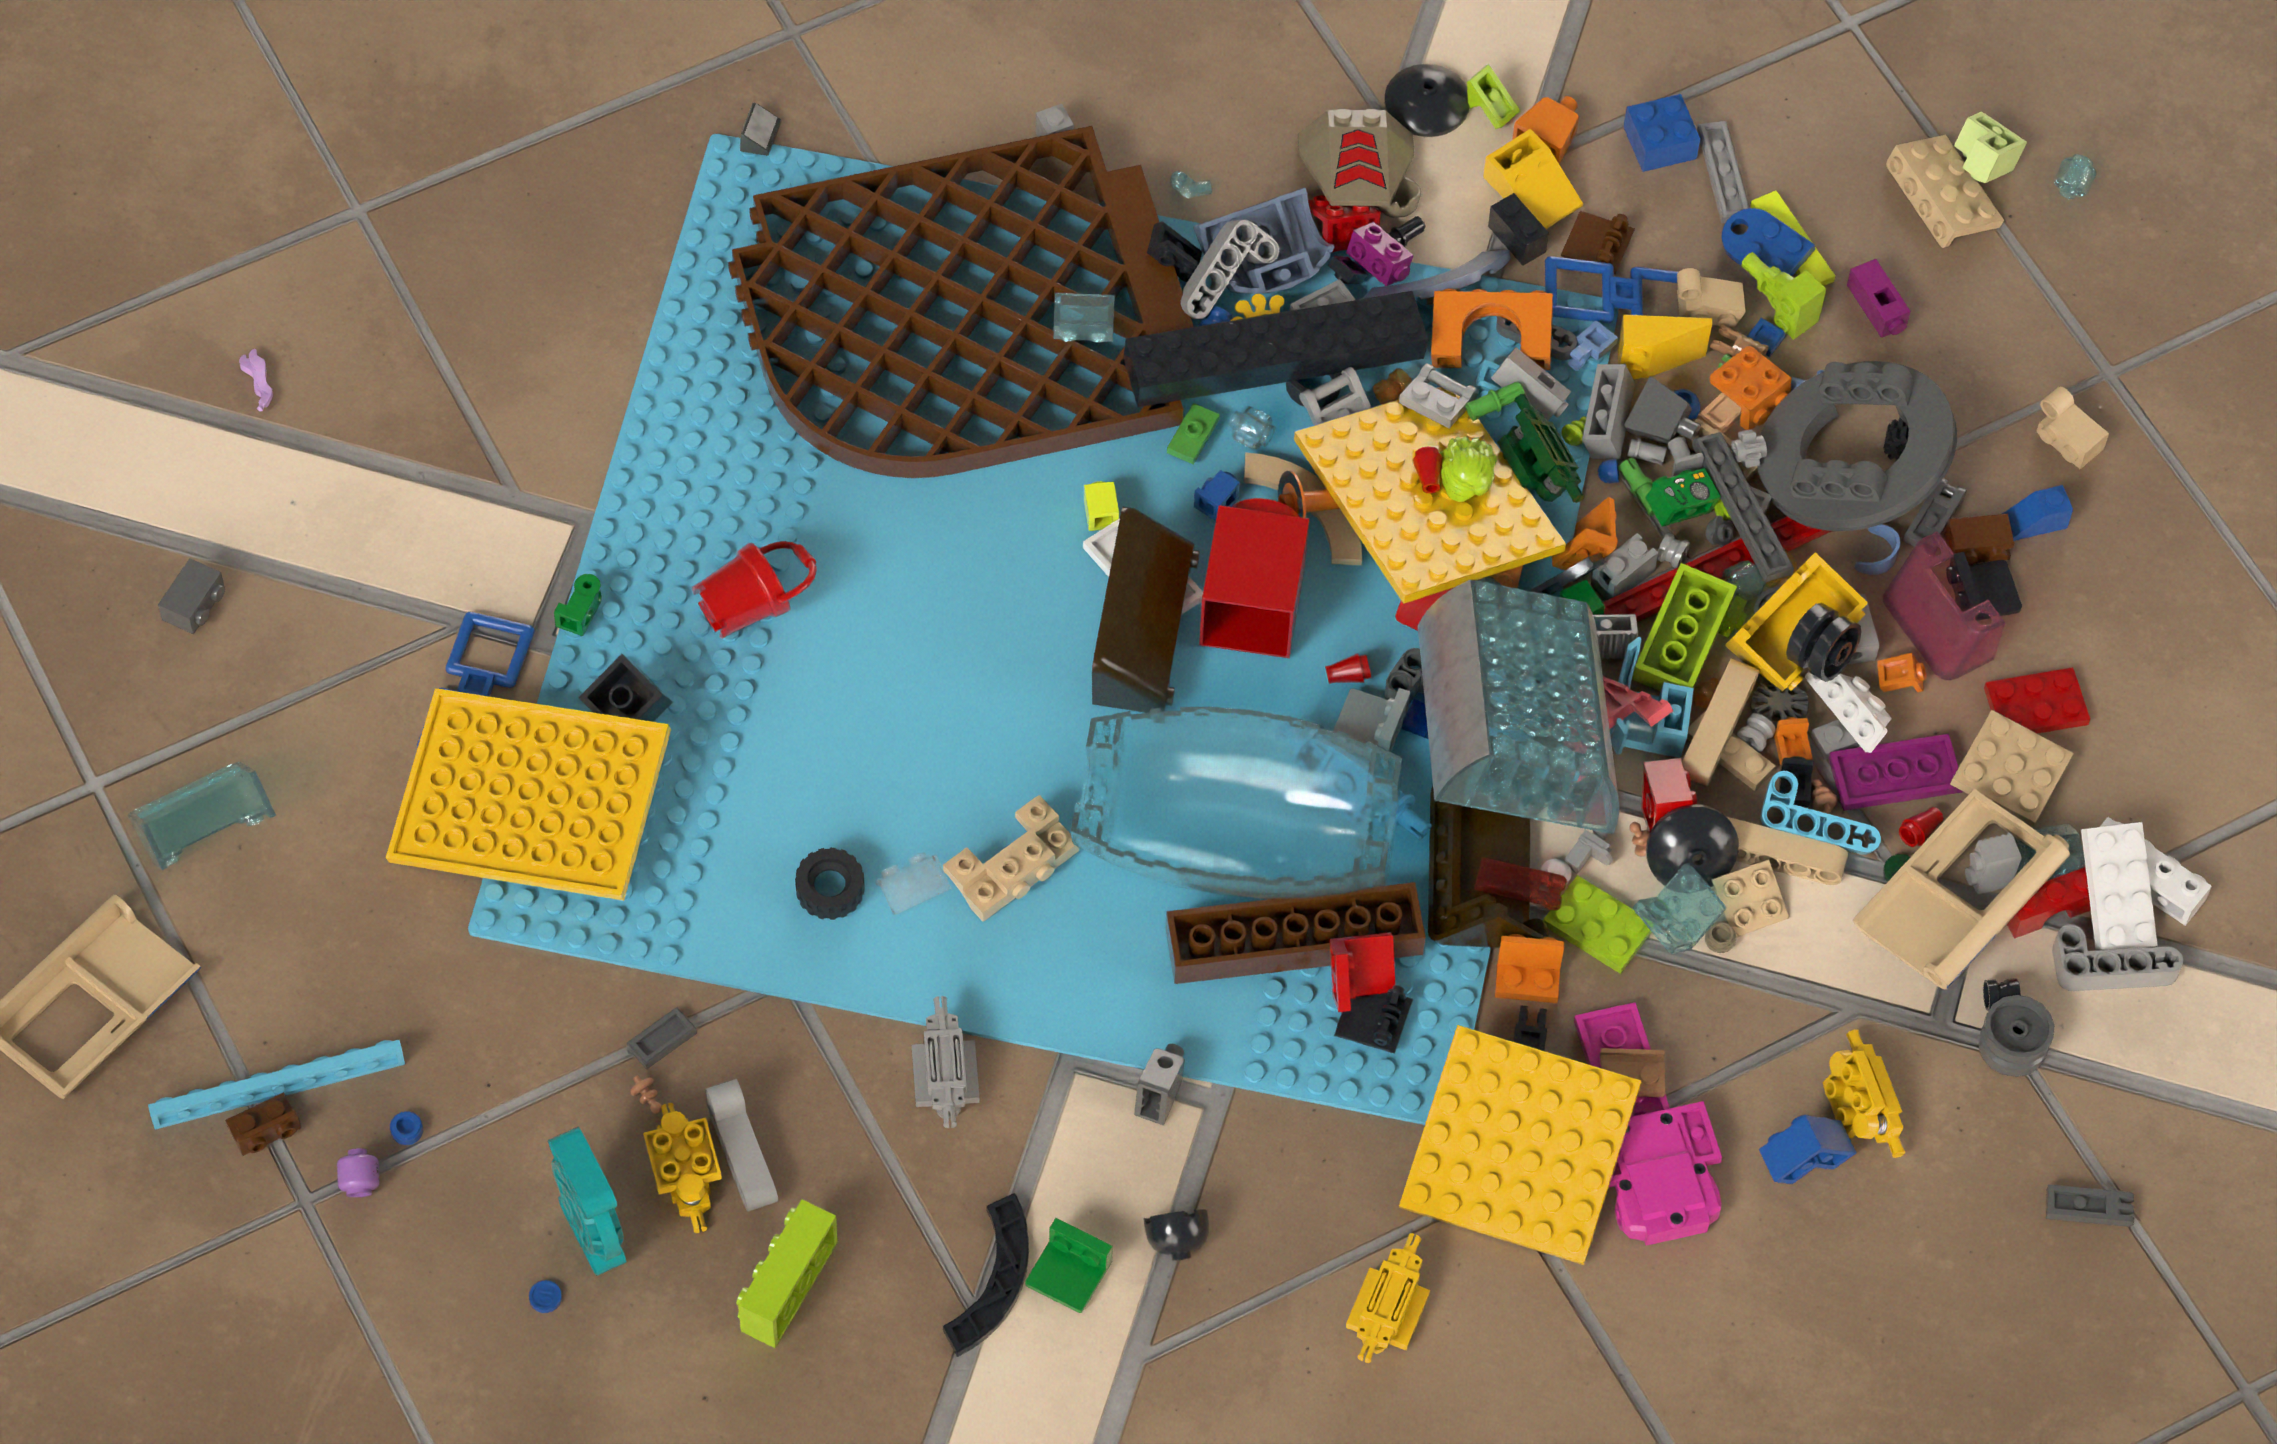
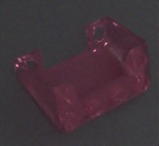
M1937 531L1921 539L1916 544L1885 590L1883 602L1933 672L1939 678L1951 681L1994 660L2005 621L1989 600L1965 612L1961 611L1931 570L1932 567L1954 556L1952 550ZM1937 547H1939L1941 550V554L1935 556ZM1979 613H1986L1992 618V623L1981 625L1976 621L1975 616Z

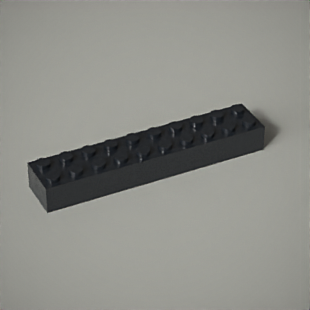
M1406 291L1126 338L1123 360L1137 407L1331 375L1342 372L1349 367H1352L1354 370L1424 359L1428 337L1413 291Z

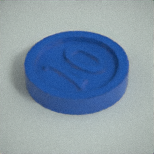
M544 1280L537 1282L529 1292L531 1306L541 1313L554 1311L559 1307L562 1300L559 1286L552 1281Z

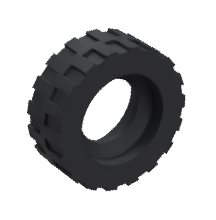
M832 847L830 849L821 848L814 853H809L808 857L802 859L799 868L796 870L795 886L797 899L800 900V905L803 909H806L812 916H818L819 919L829 918L830 920H836L838 917L843 918L847 916L848 913L856 910V906L862 902V894L864 895V872H862L860 862L858 863L856 857L849 855L847 851L843 849L837 850ZM824 871H836L844 877L845 887L836 896H823L815 889L814 882L816 877Z

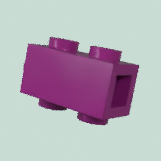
M1374 222L1353 230L1346 252L1386 287L1406 279L1410 273V265L1414 256Z

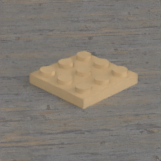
M1991 710L1950 785L1967 794H1970L1974 789L2033 828L2074 753Z

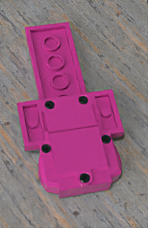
M1635 1002L1583 1013L1574 1017L1576 1030L1588 1065L1600 1068L1601 1048L1651 1050ZM1666 1094L1664 1097L1637 1096L1609 1187L1615 1186L1617 1191V1202L1615 1205L1617 1224L1619 1229L1628 1238L1644 1241L1645 1246L1705 1233L1708 1231L1709 1225L1719 1218L1722 1204L1721 1197L1713 1177L1708 1172L1707 1166L1721 1163L1722 1155L1704 1101L1670 1108Z

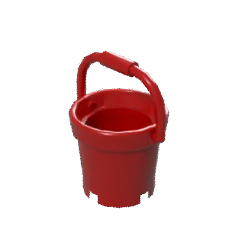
M780 541L758 548L754 543H748L737 551V556L701 582L692 586L693 594L699 593L703 599L698 602L700 609L715 632L720 630L719 637L721 639L770 615L777 617L790 611L789 600L807 589L815 579L817 572L816 560L803 545ZM778 549H791L805 567L809 569L808 576L797 587L785 593L764 554Z

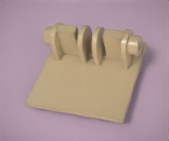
M1769 859L1712 879L1714 888L1710 890L1711 896L1714 901L1719 900L1725 920L1734 929L1736 937L1789 919Z

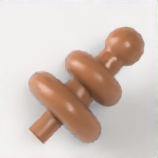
M1815 779L1811 783V787L1814 789L1811 795L1813 809L1823 813H1830L1837 804V797L1831 793L1828 787L1823 786L1821 780Z
M1633 822L1629 828L1635 834L1632 838L1633 844L1636 845L1635 854L1643 857L1646 856V844L1650 832L1646 830L1641 831L1640 824Z
M638 1075L635 1076L633 1080L636 1085L631 1088L630 1094L632 1096L641 1094L640 1103H648L652 1113H660L662 1105L655 1100L658 1091L656 1089H649L653 1085L654 1079L648 1077L641 1080Z

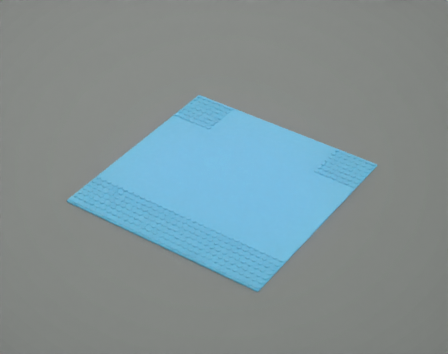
M712 134L707 145L575 576L576 580L583 574L595 575L600 580L602 600L584 636L559 628L537 700V704L592 712L578 697L622 653L633 661L673 702L654 721L669 724L671 732L625 900L483 878L469 922V934L474 937L926 1026V1018L935 1014L933 999L939 996L940 1007H942L941 996L947 997L948 1013L958 1016V1026L962 1028L963 1034L1145 1069L1154 1049L1159 1048L1165 1051L1168 1044H1176L1184 1050L1183 1077L1425 1125L1457 1025L1472 1030L1475 1029L1491 948L1441 945L1431 940L1428 936L1430 829H1428L1429 832L1423 839L1418 840L1416 836L1400 824L1392 831L1382 827L1353 825L1307 789L1299 761L1293 757L1297 744L1277 731L1280 722L1287 715H1290L1307 730L1316 724H1320L1324 727L1325 732L1332 735L1350 689L1354 688L1385 699L1386 679L1389 673L1407 650L1411 648L1420 649L1418 631L1396 620L1395 615L1401 599L1362 541L1360 540L1362 565L1331 564V552L1324 528L1317 517H1314L1310 512L1306 513V518H1309L1306 562L1290 659L1199 645L1201 602L1181 615L1169 686L1175 688L1172 706H1166L1165 716L1092 704V665L1109 577L1083 548V541L1100 531L1088 530L1084 505V485L1097 481L1114 482L1119 518L1123 506L1136 508L1193 542L1195 550H1199L1200 554L1197 569L1191 568L1189 577L1203 591L1216 521L1194 508V491L1198 487L1202 489V486L1209 477L1214 478L1222 470L1223 472L1233 474L1240 482L1239 498L1234 504L1251 498L1278 501V490L1244 483L1245 452L1264 454L1292 462L1318 477L1294 441L1295 431L1314 426L1307 409L1290 398L1286 391V382L1181 400L1183 419L1193 403L1220 414L1219 422L1194 465L1167 454V447L1179 426L957 474L930 478L890 477L866 472L839 462L803 439L789 425L774 403L763 376L757 351H751L748 333H751L750 326H744L741 309L745 308L743 302H737L734 286L738 285L737 279H731L728 262L732 261V249L758 244L756 231H759L757 224L752 225L749 208L754 207L753 195L893 166L775 144L772 145L767 156L740 151L741 138ZM964 179L960 183V186L988 200L998 188L997 185ZM915 185L897 188L889 200L919 214L933 194ZM1015 189L1003 207L1033 221L1046 204V201L1024 190ZM842 199L828 202L819 215L848 229L862 211V208ZM946 202L933 222L963 236L977 216ZM1060 209L1047 229L1077 243L1091 223ZM775 214L765 215L771 240L778 243L792 223ZM1157 215L1159 222L1163 221L1201 250L1193 226L1201 223ZM877 216L863 237L892 251L907 230ZM990 223L977 243L1007 258L1020 240V237ZM1108 229L1104 230L1091 250L1118 263ZM806 231L792 251L822 265L836 245ZM920 238L906 258L937 272L950 252ZM1034 245L1020 265L1052 279L1065 259ZM1347 250L1331 252L1329 260L1311 278L1289 289L1262 295H1264L1267 302L1265 310H1270L1269 300L1271 297L1280 295L1284 298V304L1280 308V313L1290 311L1291 303L1338 280L1334 276L1336 272L1328 266L1334 256H1348L1368 274L1362 284H1344L1356 300L1363 299L1373 287H1384L1385 285L1346 253ZM850 252L836 273L866 287L880 266ZM964 259L950 280L981 294L995 274ZM1411 262L1410 273L1406 279L1391 285L1418 281L1445 273L1451 269ZM761 265L743 269L746 281L753 277ZM1079 266L1065 287L1096 302L1110 281ZM779 267L765 288L794 302L809 281ZM894 274L879 295L910 309L924 288ZM1208 275L1206 277L1205 283L1206 286L1209 288L1211 286L1212 280L1211 277ZM1481 275L1482 279L1480 281L1460 288V291L1471 292L1475 289H1482L1487 292H1501L1503 290H1514L1517 293H1530L1535 290L1545 292V287L1484 275ZM1178 277L1181 289L1183 290L1186 282ZM1008 281L995 299V302L1025 316L1039 296ZM1125 287L1109 308L1137 322L1127 288ZM1225 288L1214 306L1225 309L1233 318L1239 316L1245 319L1244 314L1236 312L1235 304L1240 300H1246L1249 302L1252 311L1255 312V306L1251 303V298L1255 294L1235 293ZM823 289L808 310L839 324L853 303ZM1557 289L1558 306L1602 311V297ZM938 296L924 317L954 331L968 310ZM1414 296L1428 337L1424 359L1355 370L1371 408L1399 400L1400 394L1419 375L1422 367L1426 363L1432 365L1431 346L1434 305H1427V299L1421 300L1420 297ZM1052 303L1039 324L1070 339L1084 318ZM753 304L762 338L766 340L782 318ZM1614 308V321L1612 323L1599 322L1613 334L1619 308ZM867 311L852 332L883 346L898 325ZM1486 316L1473 322L1464 334L1462 368H1436L1435 371L1465 386H1474L1484 359L1501 365L1515 347L1519 350L1521 349V344L1505 338L1497 332V316ZM1553 317L1552 321L1553 325L1572 332L1576 338L1593 323L1592 321ZM982 318L968 339L999 353L1013 332ZM1206 318L1191 319L1193 326L1198 327L1200 322ZM1509 320V322L1505 323V325L1510 326L1512 322ZM796 325L781 347L811 362L826 340ZM1097 325L1083 346L1115 361L1124 348L1126 339ZM911 333L896 354L927 369L942 347ZM1026 340L1012 361L1043 376L1058 355ZM1563 342V344L1559 345V347L1564 348V346L1568 345V343ZM840 348L825 369L855 384L871 362ZM1611 350L1598 361L1590 356L1585 365L1578 371L1568 365L1571 359L1558 360L1551 357V369L1545 370L1571 391L1565 400L1569 404L1558 418L1553 415L1549 422L1554 424L1579 467L1576 472L1581 479V482L1578 484L1581 492L1583 491L1590 454L1583 442L1579 446L1567 444L1561 435V430L1566 424H1570L1574 420L1579 421L1581 417H1587L1597 364H1608ZM955 355L941 376L972 391L986 372V369ZM1071 362L1057 383L1089 398L1103 377ZM770 363L777 382L784 394L787 395L799 377ZM884 370L870 389V392L900 406L915 384ZM1325 375L1297 381L1306 388L1315 389L1331 381V377ZM1000 377L986 396V399L1017 414L1031 392ZM1431 381L1428 383L1435 388L1441 387ZM1115 384L1102 403V406L1123 416L1139 413L1143 408L1137 407L1132 391ZM813 385L797 406V409L822 430L843 399ZM1348 385L1341 388L1337 399L1351 392ZM929 392L914 414L945 429L960 407ZM1045 399L1030 421L1050 431L1068 428L1076 414ZM1515 401L1501 407L1502 410L1500 412L1495 410L1478 418L1496 444L1504 435H1507L1513 426H1520L1515 417L1521 410ZM857 407L836 438L850 445L869 450L888 422ZM973 414L959 436L978 446H985L996 443L1005 429ZM902 429L885 454L912 457L926 456L933 445ZM1248 437L1247 439H1250L1251 442H1243V440ZM1528 489L1565 543L1570 542L1574 536L1580 502L1573 503L1567 490L1553 502H1548L1541 499L1535 490ZM780 541L803 545L816 560L817 572L810 586L789 600L790 611L777 617L770 615L721 639L719 637L720 630L717 632L713 630L700 609L698 602L703 599L699 593L693 594L692 586L701 582L737 556V551L748 543L752 542L758 548ZM778 549L764 554L785 593L797 587L808 576L809 569L797 558L793 550ZM1552 556L1523 565L1516 597L1565 570L1552 566ZM574 583L568 601L574 592ZM1563 587L1524 610L1558 616L1560 591L1563 590ZM1471 588L1474 614L1477 615L1513 599ZM1512 615L1500 622L1495 621L1490 624L1481 644L1478 645L1481 682L1504 694L1509 704L1505 725L1497 730L1487 729L1489 755L1478 760L1502 751L1527 766L1543 685L1508 678L1505 631L1514 616ZM1357 653L1359 656L1367 655L1371 678L1365 679V683L1329 684L1325 666L1337 663ZM1410 666V668L1419 669L1417 666ZM1418 692L1409 704L1408 712L1388 760L1354 748L1351 749L1384 773L1405 795H1413L1415 802L1411 810L1430 823V793L1433 786L1425 696ZM1313 750L1310 756L1317 767L1321 757ZM1040 795L1059 815V822L1079 842V852L1054 869L1053 874L1048 879L1042 882L1039 880L1031 886L1025 896L1020 899L1015 898L982 922L971 910L957 886L943 871V864L966 847L982 864L987 862L1027 832L1015 818V812ZM1381 806L1375 812L1388 816L1391 810ZM832 847L837 850L843 849L847 851L849 855L856 857V861L860 862L862 872H864L865 890L864 895L862 894V902L856 906L855 911L848 913L843 918L838 917L836 920H830L829 918L819 919L818 916L810 915L806 909L801 907L800 900L796 896L795 878L800 862L803 858L808 857L809 853H814L821 848L830 849ZM824 871L816 877L814 886L821 895L832 897L843 891L845 879L836 871ZM1412 882L1416 884L1426 939L1423 955L1394 958L1395 985L1403 987L1406 997L1413 999L1395 1054L1334 1036L1342 1012H1338L1332 996L1331 966L1174 984L1165 929L1166 911Z

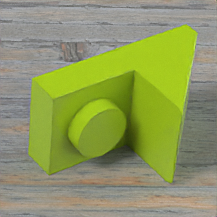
M1489 64L1485 65L1467 81L1468 104L1470 108L1480 106L1495 129L1502 128L1520 112V109Z

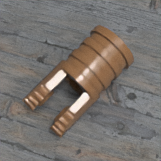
M1723 324L1720 325L1718 332L1724 337L1735 341L1733 347L1715 339L1709 345L1710 348L1724 355L1729 354L1731 357L1747 346L1755 348L1763 356H1766L1768 351L1767 345L1754 341L1752 338L1746 337V335Z

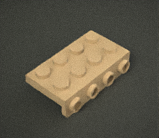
M1946 135L1896 145L1886 163L1890 173L1942 248L1950 246L1955 237L2000 228L2004 221L1979 182L1971 177V173L1963 169L1965 162Z

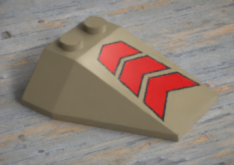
M1327 110L1298 133L1299 156L1331 206H1390L1414 157L1413 134L1386 110Z

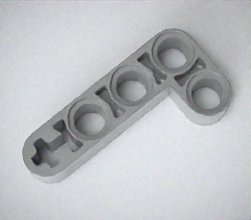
M1231 220L1227 222L1182 290L1181 306L1184 312L1191 319L1206 317L1243 259L1253 264L1274 262L1279 255L1278 243L1249 220ZM1238 227H1240L1242 230V237L1240 240L1237 238L1236 235ZM1260 244H1262L1264 248V254L1262 257L1259 255L1258 252ZM1223 251H1225L1227 255V260L1225 264H1223L1221 260V254ZM1208 275L1211 277L1212 280L1211 286L1209 288L1206 286L1205 283L1206 277Z
M2067 924L2059 929L2052 948L2058 983L2068 991L2169 986L2176 981L2183 965L2182 954L2173 947L2088 951L2084 931L2074 924ZM2064 941L2071 942L2074 946H2068ZM2130 966H2137L2141 971L2134 970ZM2100 967H2104L2110 972H2104L2100 970ZM2068 969H2074L2080 974H2073Z
M737 1079L706 1088L709 1115L747 1212L778 1202L776 1188L747 1116L745 1100Z

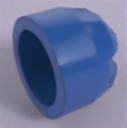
M1617 459L1607 460L1599 465L1597 472L1601 481L1610 484L1620 482Z

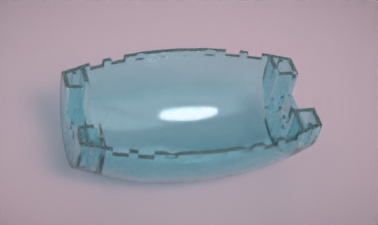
M1180 707V711L1161 712V708L1150 709V713L1131 714L1130 711L1091 718L1086 743L1088 764L1081 803L1076 802L1071 826L1073 845L1110 864L1143 877L1184 889L1222 896L1257 899L1312 898L1346 894L1386 885L1397 827L1402 780V757L1384 750L1369 741L1362 743L1351 739L1349 734L1339 730L1337 733L1321 729L1320 724L1254 710L1221 707Z

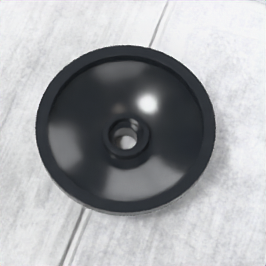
M1433 64L1413 65L1398 72L1389 81L1384 97L1386 111L1413 135L1421 137H1436L1452 132L1464 122L1470 108L1467 86L1464 81L1453 71Z
M1698 804L1678 807L1665 814L1652 828L1646 844L1647 863L1655 878L1672 890L1686 893L1699 892L1713 887L1712 879L1729 874L1739 852L1738 836L1731 821L1719 810ZM1695 855H1702L1699 860H1692Z

